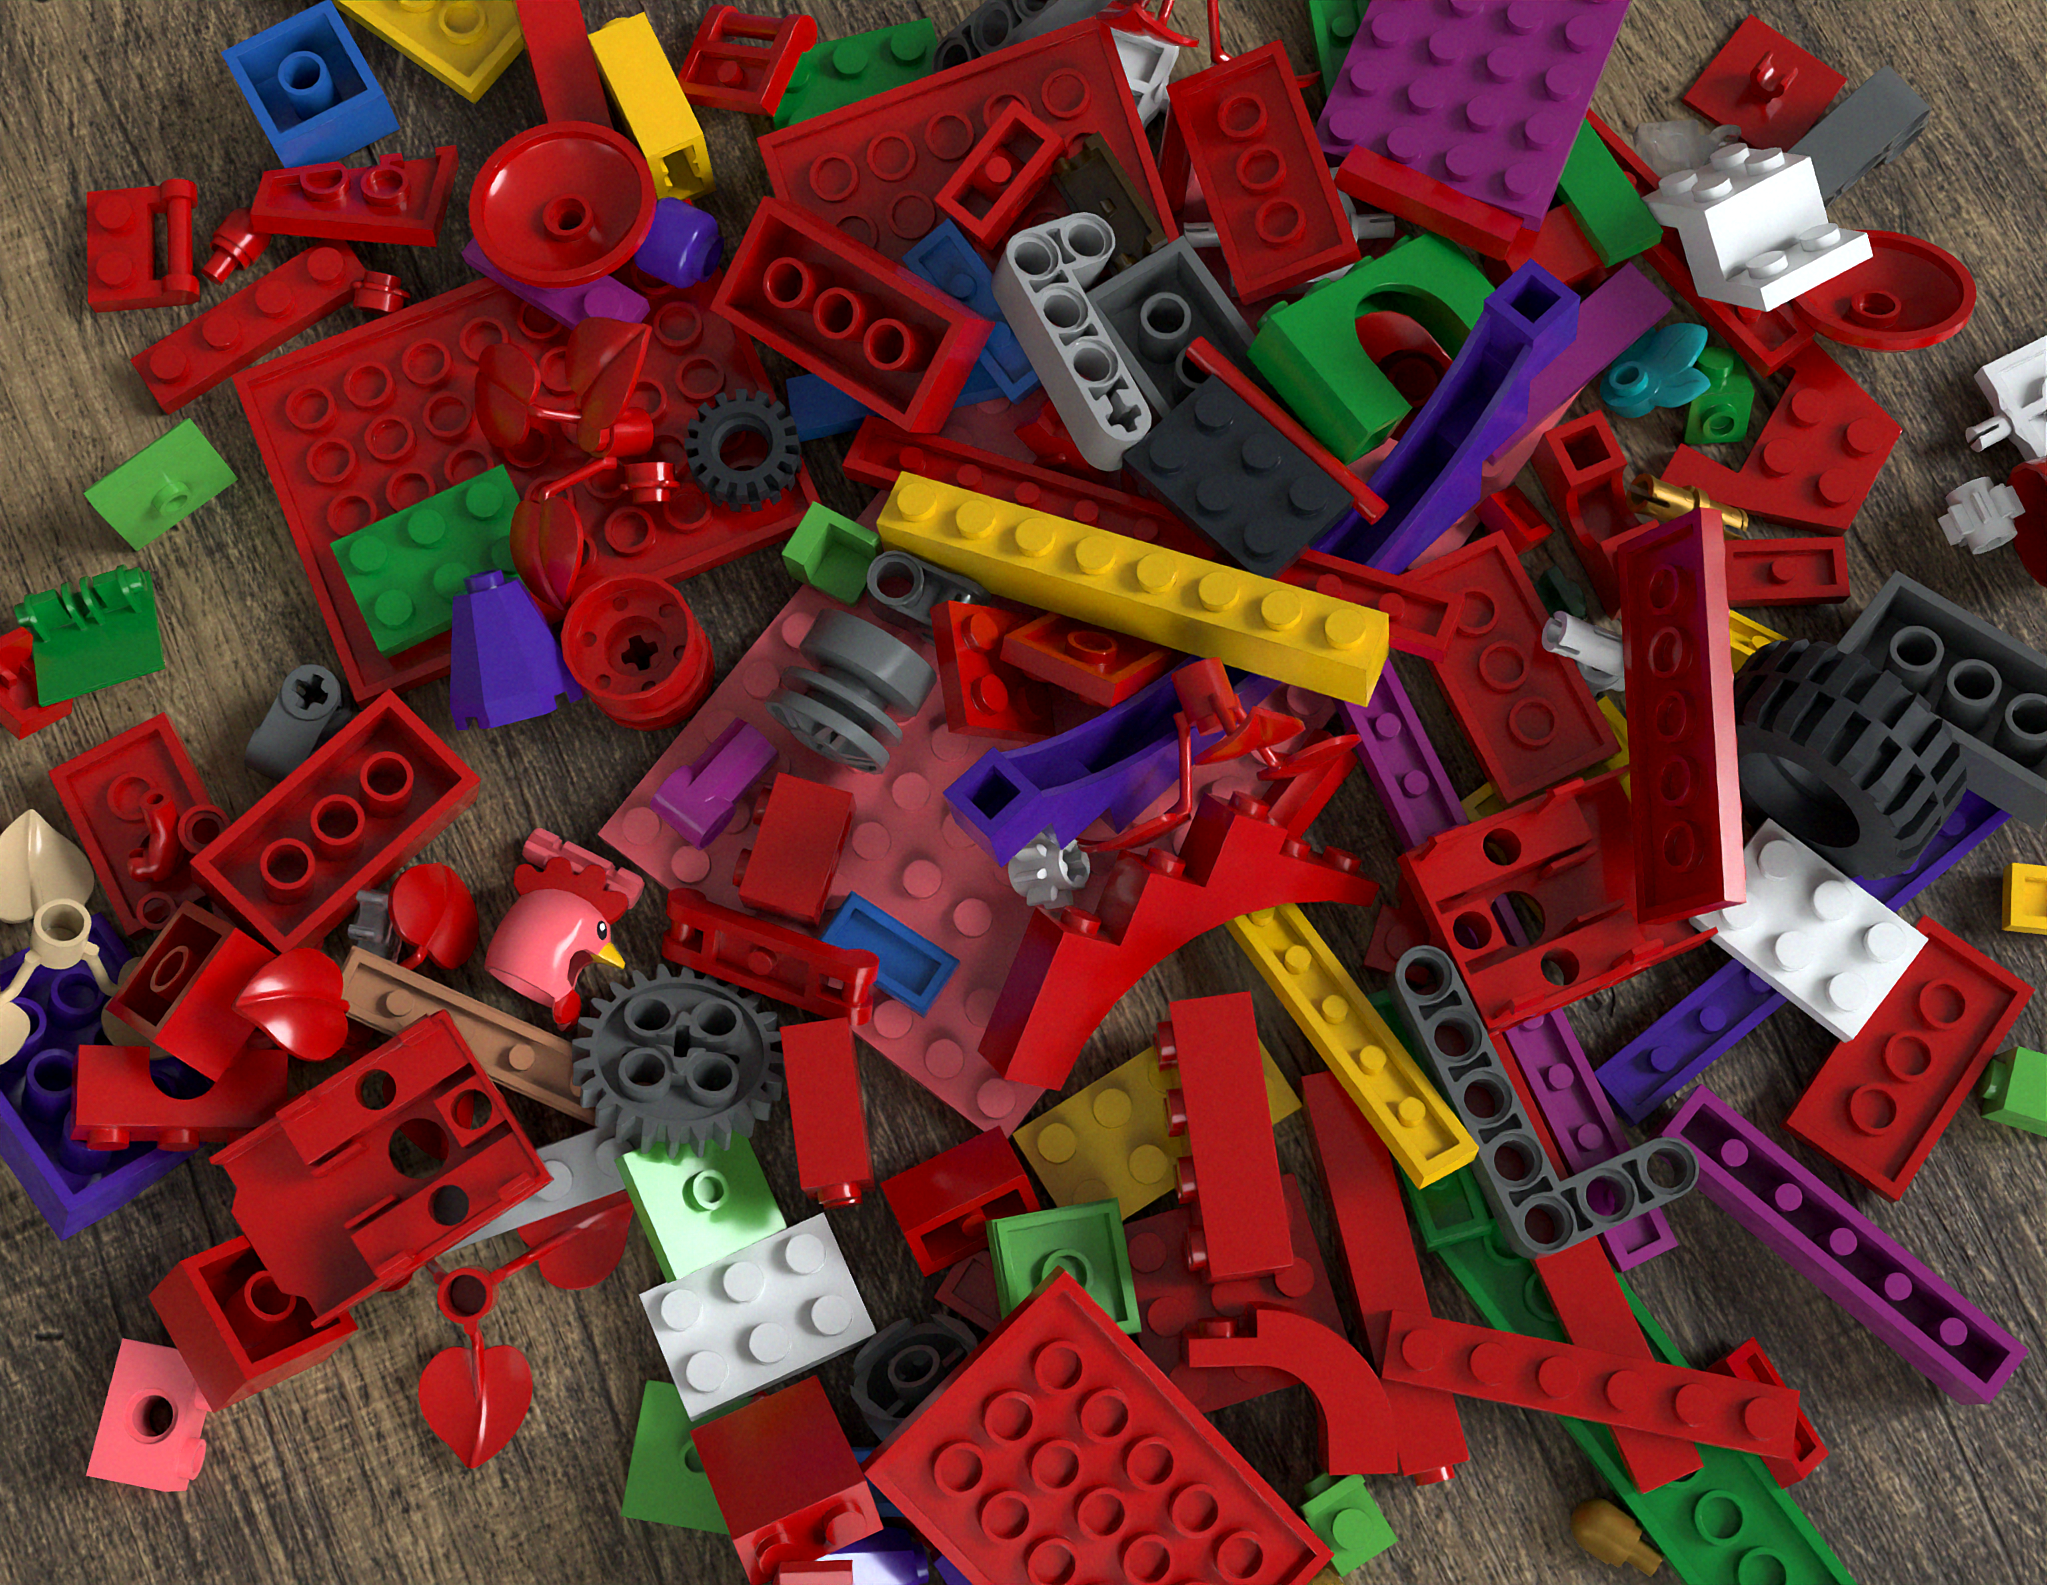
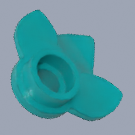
M1677 323L1666 326L1656 332L1652 326L1611 362L1612 369L1603 377L1599 388L1605 406L1621 417L1636 418L1649 413L1655 406L1678 407L1704 393L1711 386L1710 381L1702 372L1692 368V366L1704 349L1708 338L1707 329L1697 324Z

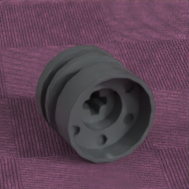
M830 608L820 610L799 645L801 654L818 672L797 666L786 667L781 675V679L789 690L783 688L773 689L764 703L766 710L778 723L789 730L797 740L825 758L873 775L882 774L890 762L889 752L883 746L897 747L903 739L902 730L885 712L907 718L917 716L937 682L936 672L927 661L909 646L875 625L844 611Z

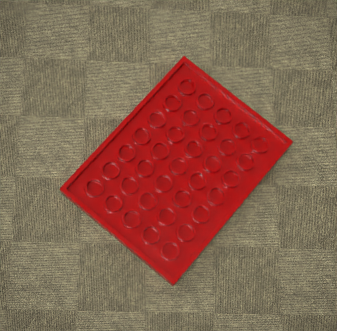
M690 198L683 200V202L693 206ZM634 255L621 267L608 274L613 279L647 299L650 307L649 313L641 323L650 325L652 330L639 378L628 407H641L647 411L653 423L654 438L652 446L646 455L642 457L617 458L615 470H602L559 492L555 496L567 499L574 506L583 526L582 562L572 589L571 606L584 589L609 575L634 571L658 576L668 584L673 585L792 537L813 501L822 505L801 454L800 473H794L796 484L789 492L783 487L780 490L782 500L775 505L771 503L769 498L762 500L763 510L752 512L750 504H742L741 512L730 511L726 501H723L721 507L711 502L708 492L702 494L697 487L694 476H692L685 451V438H690L687 430L690 419L699 421L700 417L697 409L704 402L712 409L717 405L714 395L725 392L727 401L736 399L735 389H747L748 397L751 399H755L757 390L766 393L772 405L777 400L749 334L709 309L724 279L719 264L707 282L697 281L693 286L684 289L672 286L643 272L635 264ZM489 277L481 278L231 375L353 696L361 709L367 708L388 689H391L396 695H400L451 674L452 628L385 659L378 650L330 543L501 464L504 465L521 501H539V492L542 487L597 460L596 457L580 447L576 434L577 424L537 419L531 416V425L527 438L522 444L513 448L498 447L492 444L483 434L475 411L474 385L476 373L479 371L478 359L480 353L488 345L494 343L515 344L526 350L534 359L541 375V385L534 401L535 404L544 408L582 413V410L576 408L574 403L578 394L571 389L565 376V354L572 330ZM736 432L723 442L720 449V459L733 470L748 471L756 468L763 462L767 455L768 444L763 437L755 432ZM647 462L674 463L676 481L681 483V489L670 492V503L656 505L633 504L632 492L625 493L619 489L620 484H625L624 466ZM530 591V595L554 630H561L568 610L556 609L541 601Z

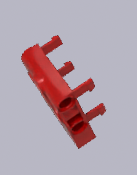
M1629 764L1584 781L1581 777H1574L1545 790L1546 794L1466 826L1457 824L1427 837L1428 841L1408 850L1397 858L1396 861L1430 930L1428 945L1445 952L1453 962L1489 1038L1624 982L1658 963L1699 947L1719 933L1717 927H1713L1696 935L1688 918L1660 926L1638 924L1632 808L1620 784L1630 774ZM1489 842L1499 846L1506 855L1507 865L1501 866L1491 862L1484 853L1483 843ZM1517 893L1525 895L1534 901L1540 909L1543 919L1542 933L1537 941L1523 947L1511 946L1506 943L1490 909L1496 898L1503 894ZM1461 924L1470 928L1477 937L1478 948L1472 950L1460 945L1455 939L1453 925ZM1541 960H1549L1559 966L1564 976L1563 986L1554 985L1545 978L1541 970Z
M442 1009L431 1015L426 1013L399 1030L397 1036L309 1091H302L275 1108L276 1115L208 1158L213 1165H223L235 1184L237 1190L231 1213L265 1268L273 1276L272 1279L280 1292L305 1297L317 1316V1319L311 1322L314 1329L327 1325L379 1290L387 1289L406 1278L554 1181V1177L507 1105L504 1095L496 1088L447 1009ZM379 1072H388L396 1084L395 1097L387 1107L373 1110L364 1100L363 1087L372 1075ZM483 1092L491 1102V1116L482 1127L468 1130L463 1127L457 1117L458 1104L466 1094ZM413 1119H428L437 1123L445 1131L449 1142V1154L444 1166L434 1175L424 1179H412L401 1174L393 1165L389 1155L390 1141L395 1131L401 1125ZM451 1185L460 1187L466 1193L469 1200V1210L466 1217L455 1225L443 1223L437 1217L434 1209L437 1195L444 1188Z

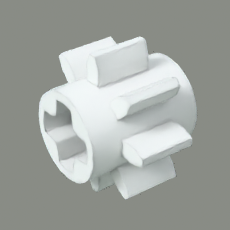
M1981 477L1961 485L1946 496L1945 499L1949 505V508H1947L1949 513L1938 518V522L1950 546L1958 543L1960 547L1968 544L1973 554H1981L2013 539L2018 534L2013 518L2026 511L2013 486L2005 488L2003 483L1994 486L1990 477Z
M1040 832L1009 861L1008 874L1010 882L1019 895L1027 897L1028 906L1044 904L1048 910L1073 905L1071 890L1085 888V883L1090 873L1088 855L1078 849L1077 842L1079 841L1074 839L1061 851L1049 838Z

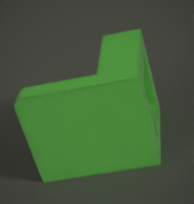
M813 501L783 550L782 557L790 577L852 608L857 606L867 589L866 576L870 564L877 556L884 553L881 537L877 533Z

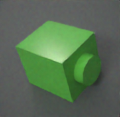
M2020 1046L1995 1055L1994 1059H1990L1982 1071L1979 1081V1096L1985 1098L1981 1117L2047 1137V1055Z

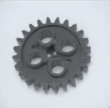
M658 964L656 980L648 981L638 970L632 971L631 989L629 990L614 981L609 984L608 1001L593 997L590 1001V1017L579 1018L577 1039L572 1041V1082L574 1086L581 1087V1107L589 1108L596 1106L595 1125L598 1128L616 1121L615 1141L618 1143L624 1142L634 1133L640 1135L641 1153L647 1154L656 1141L665 1142L669 1159L675 1158L680 1143H689L697 1158L703 1157L706 1140L713 1139L724 1151L729 1150L732 1129L740 1135L750 1138L753 1136L755 1118L764 1121L770 1119L772 1102L780 1101L784 1078H786L781 1033L776 1032L778 1015L775 1011L760 1013L763 997L760 993L752 994L742 999L740 997L741 986L729 983L722 987L717 984V977L706 974L703 980L695 979L693 969L687 966L683 967L680 977H671L664 964ZM642 1028H653L657 1030L647 1031L643 1030ZM707 1033H718V1034H722V1035H721V1036H714V1035H710V1034H707ZM638 1082H647V1083H651V1084H653V1085H652V1086H640V1085H636L635 1083H638ZM714 1087L720 1089V1091H707L702 1088Z

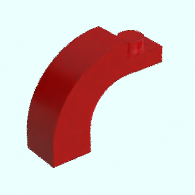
M1247 1301L1248 1328H1239V1319L1207 1317L1198 1319V1329L1181 1330V1357L1189 1367L1271 1366L1283 1369L1300 1378L1308 1388L1315 1405L1318 1463L1329 1475L1398 1473L1394 1418L1388 1398L1377 1375L1351 1344L1317 1318L1282 1304L1265 1301Z

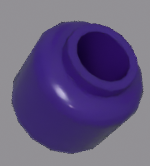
M675 197L661 198L656 204V213L650 232L634 254V262L643 272L672 286L684 289L693 286L697 281L704 283L711 278L722 257L724 239L718 235V224L709 213Z

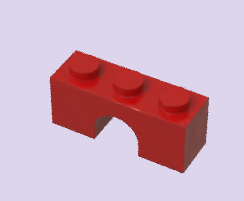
M1601 409L1543 432L1530 461L1610 620L1613 621L1621 617L1617 545L1660 525L1657 519L1642 524L1635 514L1627 508L1622 476L1628 462Z
M79 1045L72 1067L70 1140H87V1148L100 1151L126 1149L129 1147V1141H157L158 1149L173 1152L198 1149L199 1142H227L228 1146L276 1115L275 1108L287 1102L288 1053L284 1050L246 1049L239 1062L232 1068L225 1070L217 1082L210 1079L209 1091L194 1099L180 1100L165 1095L154 1084L149 1067L150 1046Z

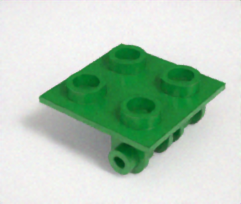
M123 564L117 566L115 570L93 576L92 580L89 576L81 577L79 580L80 592H77L73 584L68 581L61 584L62 597L54 588L38 594H26L24 602L14 606L20 626L24 628L30 627L31 634L33 635L32 648L39 704L41 707L166 669L152 577L149 570L142 572L140 567L128 569Z

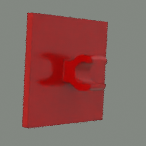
M1749 14L1681 102L1740 143L1747 144V147L1750 149L1781 148L1782 153H1787L1807 134L1848 79L1752 14Z

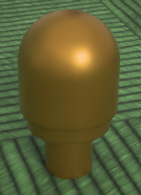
M1603 1498L1587 1499L1581 1502L1573 1511L1570 1527L1572 1535L1580 1547L1607 1565L1611 1563L1619 1568L1627 1561L1649 1577L1655 1573L1663 1560L1664 1554L1640 1538L1643 1527L1636 1523L1635 1517Z

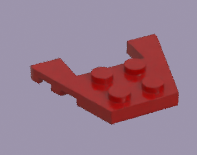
M1812 339L1809 346L1776 370V372L1788 377L1789 382L1738 473L1680 443L1659 480L1679 488L1686 485L1700 488L1708 494L1709 499L1730 507L1743 509L1747 514L1763 517V522L1842 537L1849 529L1903 429Z

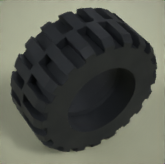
M1806 638L1779 640L1759 647L1738 670L1733 681L1735 727L1738 737L1739 790L1742 813L1750 819L1748 823L1757 830L1764 821L1770 818L1849 878L1862 875L1865 880H1879L1909 870L1962 801V795L1966 791L1967 772L1964 754L1960 744L1952 742L1953 731L1943 718L1937 719L1930 711L1931 705L1919 693L1912 694L1901 685L1903 680L1887 669L1885 672L1880 671L1869 664L1870 659L1855 652L1846 654L1838 651L1837 645L1824 641L1810 644Z

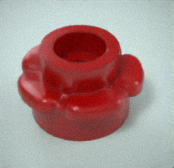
M365 271L363 282L353 281L349 286L355 290L353 308L381 316H386L403 309L404 301L410 300L411 294L400 289L401 278L374 271Z
M667 462L625 465V484L619 485L620 491L625 493L632 492L633 504L636 505L670 503V492L681 489V483L676 481L675 464Z

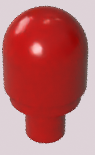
M241 207L230 212L212 234L213 239L209 245L214 254L201 269V272L216 285L221 286L234 269L245 271L248 266H253L271 242V233L254 232L250 217L252 208Z

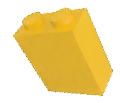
M645 12L630 18L621 17L613 19L603 25L599 31L587 35L605 95L625 137L638 148L648 163L656 187L657 201L665 197H675L681 201L690 198L693 201L716 191L703 132Z

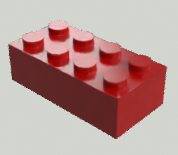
M763 196L709 308L904 430L913 433L929 434L940 433L996 325V322L801 205Z
M388 689L189 861L192 881L246 935L275 955L279 956L296 948H313L477 801L481 779L391 689Z
M1251 991L1169 1002L1163 1022H1156V1032L1153 1033V1045L1158 1072L1170 1071L1172 1089H1166V1098H1163V1111L1168 1138L1180 1137L1183 1157L1176 1158L1177 1164H1173V1176L1178 1204L1190 1203L1193 1225L1187 1226V1231H1183L1188 1271H1200L1203 1286L1282 1275L1294 1267L1295 1264Z

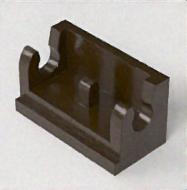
M1097 131L1084 140L1082 144L1083 150L1068 160L1065 157L1059 158L1053 165L1055 174L1050 178L1073 214L1083 212L1095 214L1104 219L1112 228L1115 236V248L1106 266L1114 277L1169 243L1167 236L1101 133Z

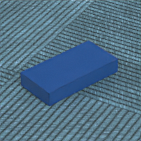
M852 890L818 938L820 941L845 950L864 949L875 953L879 957L880 964L877 980L872 985L923 1018L926 1017L961 965L960 960Z

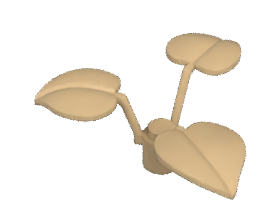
M33 809L24 812L0 835V921L16 924L34 918L30 938V951L25 954L24 962L10 985L2 992L0 989V1065L17 1054L29 1035L30 1020L27 1014L10 1001L19 995L37 966L41 964L51 969H66L74 966L81 959L85 960L100 990L113 998L143 958H132L123 965L119 973L117 985L109 979L98 956L99 947L88 942L91 918L84 906L93 892L95 880L92 866L86 855L73 842L53 829ZM112 998L106 1003L101 1015V1025L113 1046H150V1060L152 1061L174 1057V1055L156 1045L107 1011L105 1008Z

